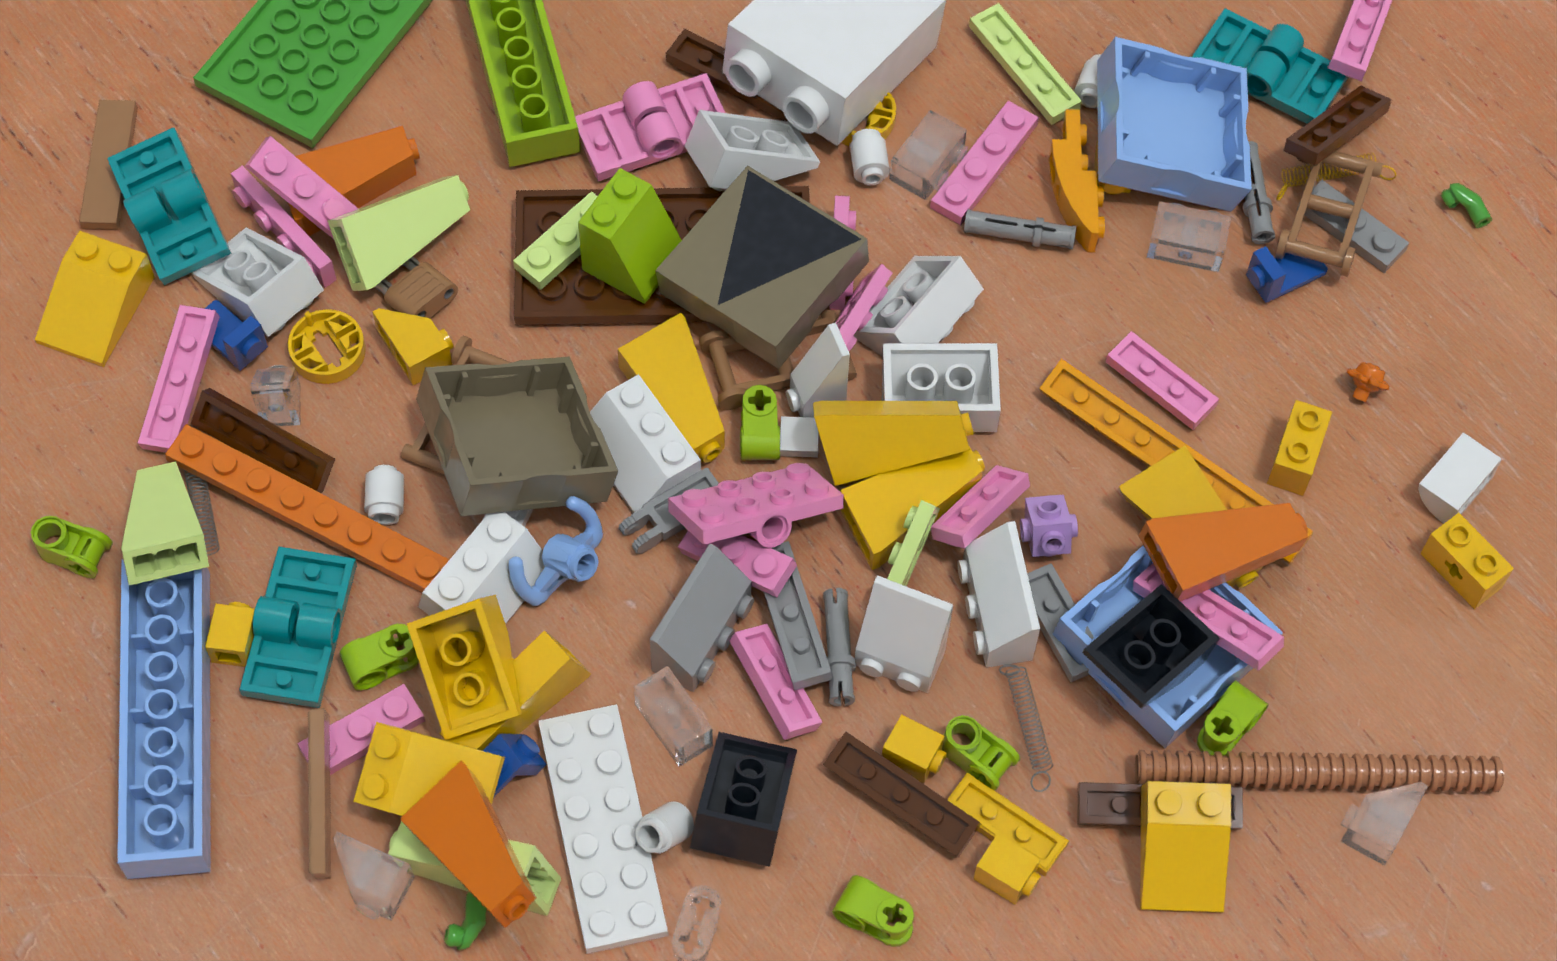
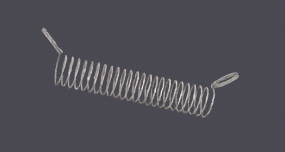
M184 470L190 500L195 502L192 505L196 507L206 506L199 509L194 507L196 511L206 510L196 513L197 518L207 517L206 519L198 520L199 523L209 521L200 524V526L209 525L201 528L202 530L210 529L203 531V533H210L204 535V537H210L204 540H212L205 543V545L213 544L206 548L217 545L214 549L218 547L216 551L218 552L220 546L207 481L204 480V483H202L203 479L199 477L189 479L195 475H188L190 473L186 474L187 471ZM201 483L197 486H190L192 484ZM196 487H202V488H200V489L191 490V489L196 488ZM196 491H203V492H200V493L192 494L193 492H196ZM203 498V500L194 501L196 499ZM199 502H205V503L200 504V505H194V504L199 503Z
M1012 664L1003 665L999 668V671L1009 678L1008 682H1010L1012 698L1017 694L1029 692L1025 696L1014 698L1015 702L1016 699L1026 696L1030 697L1026 700L1015 702V706L1020 702L1031 701L1028 704L1016 706L1017 715H1019L1018 719H1021L1019 723H1022L1020 726L1022 731L1026 733L1032 730H1039L1038 732L1024 735L1025 744L1031 745L1043 742L1034 747H1027L1028 745H1026V748H1029L1027 750L1029 752L1028 756L1033 758L1039 755H1046L1045 757H1047L1050 751H1048L1049 747H1047L1046 738L1040 737L1044 730H1042L1043 726H1041L1042 722H1040L1038 710L1036 709L1037 706L1032 708L1036 702L1034 701L1035 698L1033 697L1030 681L1028 680L1027 669ZM1004 667H1014L1019 669L1018 671L1012 673H1007V671L1006 673H1004L1001 671V669ZM1019 672H1024L1021 675L1013 676L1015 674H1018ZM1019 676H1025V677H1023L1022 679H1018V680H1015V681H1009V680L1012 679V678H1016V677H1019ZM1026 680L1025 682L1020 684L1010 685L1013 682ZM1027 684L1026 686L1018 689H1011L1014 686ZM1028 688L1026 691L1013 693L1016 690ZM1026 705H1032V706L1029 707V708H1025V709H1022V710H1017L1019 707L1026 706ZM1034 709L1024 714H1018L1019 712L1024 710ZM1035 713L1034 715L1029 717L1019 718L1020 716L1025 714ZM1036 717L1031 721L1021 722L1024 719ZM1037 721L1035 724L1022 726L1025 723ZM1034 725L1038 726V727H1036V728H1034V729H1030V730H1026V731L1023 730L1024 728H1027V727H1030V726H1034ZM1040 734L1037 737L1025 739L1027 736ZM1042 738L1036 742L1026 743L1032 739ZM1044 746L1039 750L1029 751L1032 748ZM1037 751H1045V752H1043V753H1041V754H1037V755H1033V756L1030 755L1031 753H1034V752H1037ZM1051 756L1049 758L1042 757L1035 760H1031L1030 758V761H1032L1031 765L1034 766L1043 763H1049L1046 766L1039 768H1033L1034 766H1032V769H1041L1052 764L1051 762H1047L1048 760H1051ZM1047 759V760L1044 761V762L1037 763V764H1032L1033 762H1035V761H1037V760ZM1053 764L1049 769L1036 772L1032 776L1030 783L1035 791L1042 792L1050 786L1051 778L1046 771L1050 770ZM1039 773H1045L1049 777V784L1043 790H1036L1032 785L1034 776Z

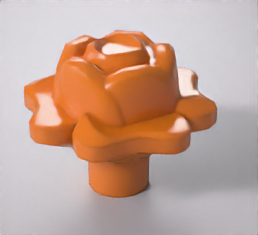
M1361 362L1356 369H1347V373L1350 377H1353L1352 381L1356 385L1352 395L1356 399L1366 402L1370 392L1389 389V385L1384 381L1385 371L1380 370L1379 366Z

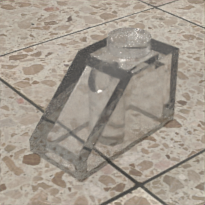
M274 365L267 369H257L251 382V394L258 415L277 426L301 425V392L296 368Z
M1418 782L1367 794L1359 807L1351 804L1340 824L1347 828L1340 842L1385 866L1399 843L1428 785Z
M337 831L333 840L354 904L357 905L356 910L373 920H378L379 916L392 921L415 879L411 865Z

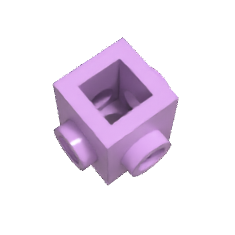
M1063 494L1025 498V518L1020 519L1022 542L1029 543L1032 557L1071 554V541L1073 537L1078 536V524L1076 515L1069 514Z

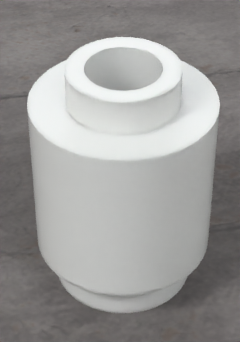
M1102 54L1094 55L1085 62L1074 90L1075 94L1081 99V104L1088 108H1098L1097 60Z
M863 129L856 132L850 143L854 178L865 185H877L890 173L885 139L875 129Z
M378 465L365 475L364 511L368 514V518L382 525L397 523L399 515L404 510V475L397 471L394 466Z
M675 801L668 802L641 818L636 828L637 842L647 852L663 853L691 836L694 829L693 817L683 804Z

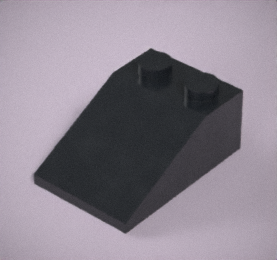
M1161 584L1085 647L1082 653L1142 709L1178 686L1205 663L1220 638Z
M718 732L696 814L690 848L770 867L797 749Z

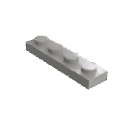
M789 541L771 548L793 558L795 561ZM796 567L778 597L763 591L794 691L833 679L798 567Z

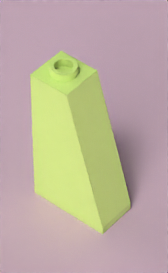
M458 175L442 177L328 220L352 291L368 290L375 287L470 211L467 202L469 200L468 190L465 184L460 181Z
M176 461L137 470L121 547L129 586L209 567L204 534Z
M401 821L398 830L391 837L388 856L405 872L468 891ZM509 840L536 896V899L529 905L528 911L548 916L561 877L535 845Z

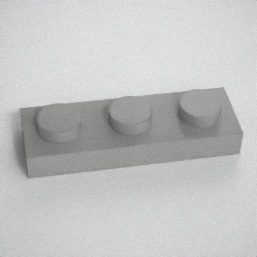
M1323 180L1314 187L1312 192L1313 195L1351 205L1355 204ZM1307 208L1306 217L1339 241H1343L1350 219ZM1361 209L1349 247L1356 248L1355 252L1385 273L1407 250L1409 242Z
M1052 563L1027 573L1040 629L1070 683L1089 675V669L1084 664L1079 665L1068 654L1064 645L1052 635L1060 617L1075 605ZM1086 626L1085 633L1091 639H1093L1094 637L1091 631L1089 630L1088 626Z

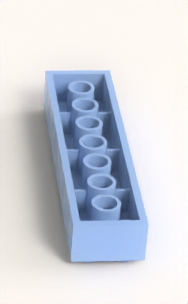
M121 560L118 865L127 879L211 872L210 657L205 648L210 629V572L208 567L129 586L124 560Z

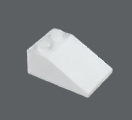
M699 110L685 144L686 150L707 184L719 191H725L747 165L769 179L776 181L816 169L820 164V160L800 131L788 121Z
M247 227L227 242L232 254L191 273L194 279L242 321H245L250 315L262 325L264 335L267 337L281 330L290 318L301 309L311 305L314 298L324 291L303 256Z
M877 575L855 650V665L869 676H884L892 679L905 690L912 692L920 690L928 693L945 654L953 604Z

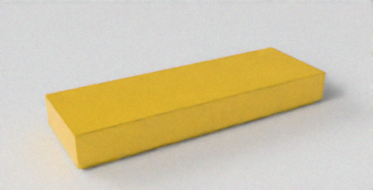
M968 772L947 799L979 821L981 825L977 831L991 841L999 833L1040 858L1037 872L1044 877L1068 845L1069 840Z

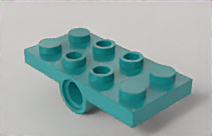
M1224 8L1192 56L1247 68V87L1250 96L1306 124L1329 109L1349 77L1328 69L1331 60L1303 47L1304 38L1294 27L1287 24H1277L1272 30H1269Z
M174 127L107 158L125 200L123 202L127 213L140 233L157 275L164 285L232 254L182 140Z
M278 546L265 596H260L254 611V638L239 689L242 696L314 708L321 707L357 567L355 558Z

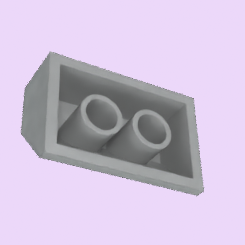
M709 544L650 638L652 671L691 692H694L700 681L706 683L710 678L716 664L713 659L719 649L725 651L730 645L729 640L735 633V630L732 629L739 617L742 619L746 618L754 603V598L751 597V580L719 548L712 544Z

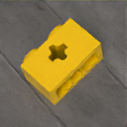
M1295 400L1267 481L1268 485L1304 496L1333 411Z
M1459 512L1430 534L1420 553L1474 610L1503 588L1514 569Z

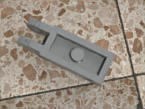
M704 468L643 504L642 509L624 519L618 528L623 535L627 536L642 529L648 521L652 523L654 528L637 537L634 543H632V548L635 552L643 554L655 547L662 539L665 541L685 529L669 513L668 498L682 495L683 492L690 489L702 490L717 486L719 482L708 468Z

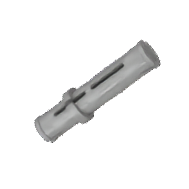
M1248 141L1254 184H1252L1251 180L1252 190L1245 196L1243 211L1245 216L1249 218L1252 241L1255 244H1266L1275 238L1270 214L1273 210L1271 199L1266 194L1258 144ZM1256 201H1258L1260 216L1257 212Z
M968 209L964 233L969 232L1033 242L1032 246L1040 247V244H1046L1073 250L1077 226L1044 222V218L1037 217L1035 221Z
M831 588L823 592L827 659L833 677L832 680H829V703L834 706H841L840 692L843 690L845 706H848L855 702L852 672L856 669L855 658L851 656L848 592L845 589L836 588L837 603H835Z

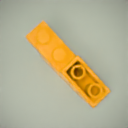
M1066 109L1062 126V139H1052L1048 158L1051 184L1059 210L1067 226H1077L1075 238L1087 252L1095 253L1098 238L1103 239L1105 235V217L1098 215V207H1103L1104 187L1103 185H1097V171H1088V155L1082 154L1081 146H1086L1087 125L1080 122V110Z

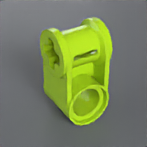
M754 385L748 388L743 395L740 427L741 460H780V427L778 426L777 398L773 390L764 385ZM756 407H762V410H756Z
M45 516L38 519L31 529V538L42 560L66 568L86 578L93 579L97 576L98 569L96 567L104 551L109 550L113 545V541L104 533L90 527H82L56 516ZM51 536H60L54 543H44Z
M397 623L390 625L369 636L353 640L340 650V657L356 690L373 688L389 678L413 669L419 663L408 627L405 624ZM397 634L398 638L394 639L393 635ZM404 645L405 648L398 651L396 647Z
M1235 680L1205 719L1204 726L1197 737L1200 751H1208L1209 755H1213L1215 751H1220L1222 755L1231 752L1245 733H1248L1259 721L1269 704Z
M961 715L949 721L944 733L945 738L942 748L947 753L946 757L995 791L1000 786L999 779L1010 766L1017 765L1020 761L1018 752L1009 743L996 737L969 716ZM958 733L964 734L970 739L971 743L960 745L953 740L952 736Z
M853 875L832 911L834 917L844 925L862 931L892 947L907 943L913 933L914 913L910 903L880 888L874 882L862 876ZM896 917L902 919V923L896 922L894 926L888 925V921L893 922Z

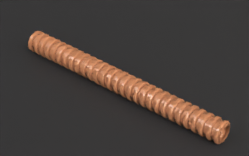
M1139 750L1135 757V780L1138 784H1145L1147 781L1231 784V787L1238 784L1239 787L1246 788L1247 784H1251L1252 788H1259L1260 784H1263L1265 788H1272V785L1276 784L1279 789H1284L1285 785H1289L1291 789H1296L1298 785H1301L1303 789H1309L1311 785H1314L1315 789H1322L1323 785H1326L1328 789H1335L1336 785H1339L1342 790H1347L1349 786H1352L1353 790H1360L1361 786H1364L1366 790H1373L1374 786H1377L1378 790H1385L1389 786L1391 790L1396 791L1399 787H1402L1405 791H1410L1412 787H1415L1416 791H1423L1425 787L1429 791H1436L1437 787H1440L1441 791H1449L1450 787H1452L1456 792H1461L1463 788L1467 792H1473L1475 788L1479 792H1486L1488 788L1492 792H1499L1504 782V767L1499 756H1492L1490 760L1486 756H1479L1477 760H1475L1474 756H1466L1463 760L1459 755H1454L1452 759L1448 755H1441L1439 759L1435 755H1429L1427 759L1423 755H1416L1414 759H1412L1411 755H1403L1401 759L1396 754H1391L1389 758L1385 754H1378L1377 758H1374L1372 754H1366L1364 758H1361L1360 754H1353L1349 758L1347 754L1343 753L1339 757H1336L1334 753H1328L1326 757H1323L1322 753H1315L1314 757H1311L1309 753H1302L1301 757H1298L1297 753H1290L1288 757H1285V754L1282 752H1278L1276 756H1273L1271 752H1265L1263 756H1260L1259 752H1252L1251 756H1247L1246 752H1239V755L1235 756L1234 752H1227L1226 755H1222L1220 751H1215L1213 755H1209L1208 751H1202L1201 755H1197L1196 751H1189L1188 755H1184L1183 751H1176L1175 755H1171V752L1168 750H1164L1163 754H1159L1157 750H1151L1150 754H1146L1145 750Z

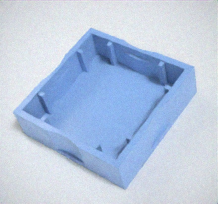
M1115 37L1097 60L1098 182L1232 212L1252 190L1250 145L1246 134V118L1248 113L1247 68L1201 57L1181 56L1160 47Z
M1143 545L1130 556L1127 563L1117 574L1098 584L1060 617L1052 635L1064 645L1068 654L1079 665L1084 664L1089 669L1088 674L1164 748H1167L1215 704L1235 680L1239 682L1253 667L1216 644L1205 663L1178 686L1141 709L1082 653L1085 647L1144 599V597L1133 591V580L1153 563ZM1226 582L1209 589L1277 633L1283 634L1249 599ZM1087 626L1094 637L1093 639L1085 633Z

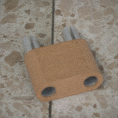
M413 256L402 264L410 272L392 285L386 279H383L375 286L376 289L385 295V302L397 312L431 318L449 304L458 292V287L429 263H420Z

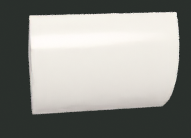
M1463 432L1419 483V495L1424 505L1442 523L1447 522L1458 512L1462 515L1494 477L1502 458Z

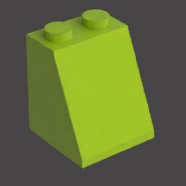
M619 168L578 221L582 270L645 304L659 286L655 270L682 241L653 186Z

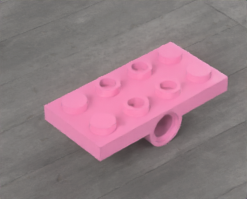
M707 73L659 89L650 81L636 83L625 91L623 101L577 115L575 118L578 125L579 140L599 182L613 177L619 168L629 172L688 152L685 144L699 110L725 113Z
M793 463L785 469L773 472H758L752 477L737 481H722L717 486L702 490L690 489L683 492L682 495L668 498L669 513L703 545L749 533L762 546L773 548L779 546L788 538L793 521L843 508V494L806 463Z

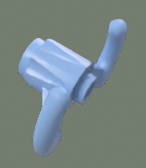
M570 496L566 500V506L583 518L586 523V529L584 533H580L574 538L566 534H556L548 540L542 554L545 568L537 578L534 586L530 587L526 580L523 560L517 556L509 560V574L513 587L522 600L532 606H539L544 603L566 580L585 581L590 579L597 570L598 557L594 548L599 545L603 538L601 522L596 511L586 501L578 497Z

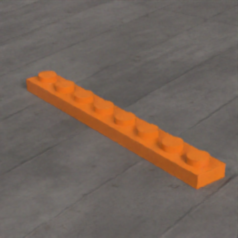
M187 424L165 453L168 462L176 461L177 466L421 593L450 560Z

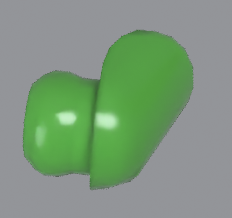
M1460 183L1450 184V188L1442 191L1441 197L1449 208H1454L1457 204L1461 203L1466 208L1476 228L1484 227L1492 221V217L1479 194Z
M470 892L466 894L465 919L462 925L450 924L445 932L444 941L446 945L457 947V950L469 948L486 924V908Z

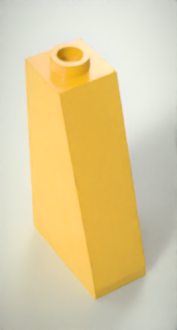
M679 313L618 348L619 368L629 380L639 374L701 459V462L708 463L716 459L722 450L725 449V430L683 314Z
M957 401L813 402L814 418L835 486L968 451L970 448L967 436L974 435L969 413L961 414Z
M1185 445L1119 486L1125 500L1148 520L1227 510ZM1262 567L1226 583L1231 587L1237 585L1241 589L1259 577L1257 571L1261 570Z
M970 448L968 451L878 474L840 490L843 494V508L840 510L871 570L881 567L889 560L896 542L903 543L908 529L904 527V522L912 506L918 507L921 500L938 507L940 510L935 519L936 522L982 479L985 465L977 450L972 451Z
M544 630L513 660L521 715L447 739L446 741L483 751L499 734H520L583 683L591 673L563 644ZM441 730V731L439 732V734L444 738L443 733H442V730Z

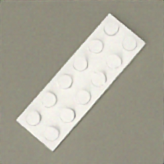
M617 704L538 721L586 953L590 954L667 937L668 929L651 853L642 849L636 839V828L642 818V813Z

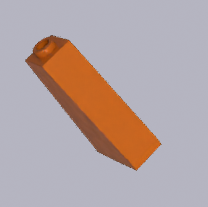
M403 126L295 156L357 208L362 207L417 175L414 160L420 159L415 139H407ZM288 203L293 220L309 237L321 230Z
M1290 503L1153 518L1145 522L1138 535L1167 590L1180 602L1298 552L1309 537L1304 518L1299 513H1295Z
M462 760L400 818L417 839L504 928L521 918L527 912L529 905L536 899L482 784Z

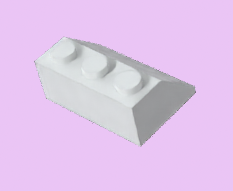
M914 256L887 287L888 292L876 306L872 305L869 311L873 316L860 331L855 332L854 337L882 357L883 343H939L941 339L947 337L952 332L953 325L962 314L974 306V300L984 288L961 256Z
M883 343L882 401H957L961 414L969 413L973 432H997L1001 412L997 343Z
M639 374L606 392L590 411L593 420L603 433L618 469L613 486L632 513L642 509L643 504L701 471V459Z
M489 513L422 592L419 608L430 616L455 606L496 594L505 624H507L524 603V600L515 591L511 582L509 560L515 556L523 560L524 574L528 584L532 587L545 568L542 560L543 550L527 528L507 513Z
M1012 521L972 541L964 549L963 560H958L961 584L967 583L970 594L965 597L967 615L969 619L975 618L978 630L973 632L975 651L977 655L983 654L986 668L1032 661L1040 632L1016 523Z

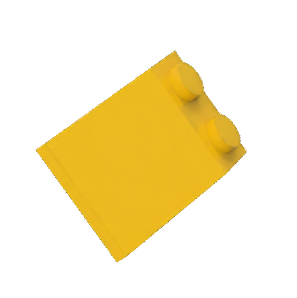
M79 230L61 261L35 337L36 343L104 367L155 278L147 254Z
M496 594L407 623L445 740L521 715L509 633Z
M376 722L353 802L403 816L462 760L480 781L492 805L505 757Z
M1147 781L1141 786L1140 910L1224 912L1231 832V784Z

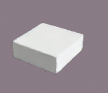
M781 416L780 456L818 458L819 431L814 417Z

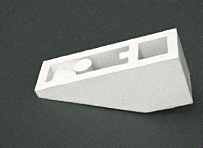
M836 322L826 327L790 374V389L786 390V397L791 411H798L800 417H814L813 402L846 401L850 353Z

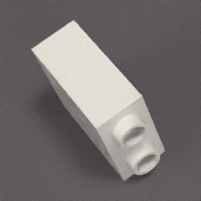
M753 0L728 24L722 73L726 75L730 84L738 92L746 96L758 95L782 110L787 120L799 131L804 133L816 132L838 146L874 110V107L880 101H883L884 96L888 92L891 93L936 48L946 0Z

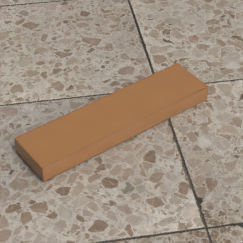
M99 100L79 220L82 229L119 230L124 196L107 158L132 147L138 110L136 101Z
M324 708L310 709L308 711L309 873L316 879L331 878L330 715Z

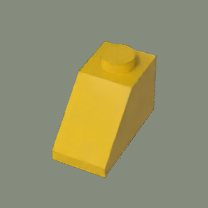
M381 308L372 311L377 332L413 386L421 382L425 367L453 365L450 350L454 348L452 340L444 328L437 329L431 318Z

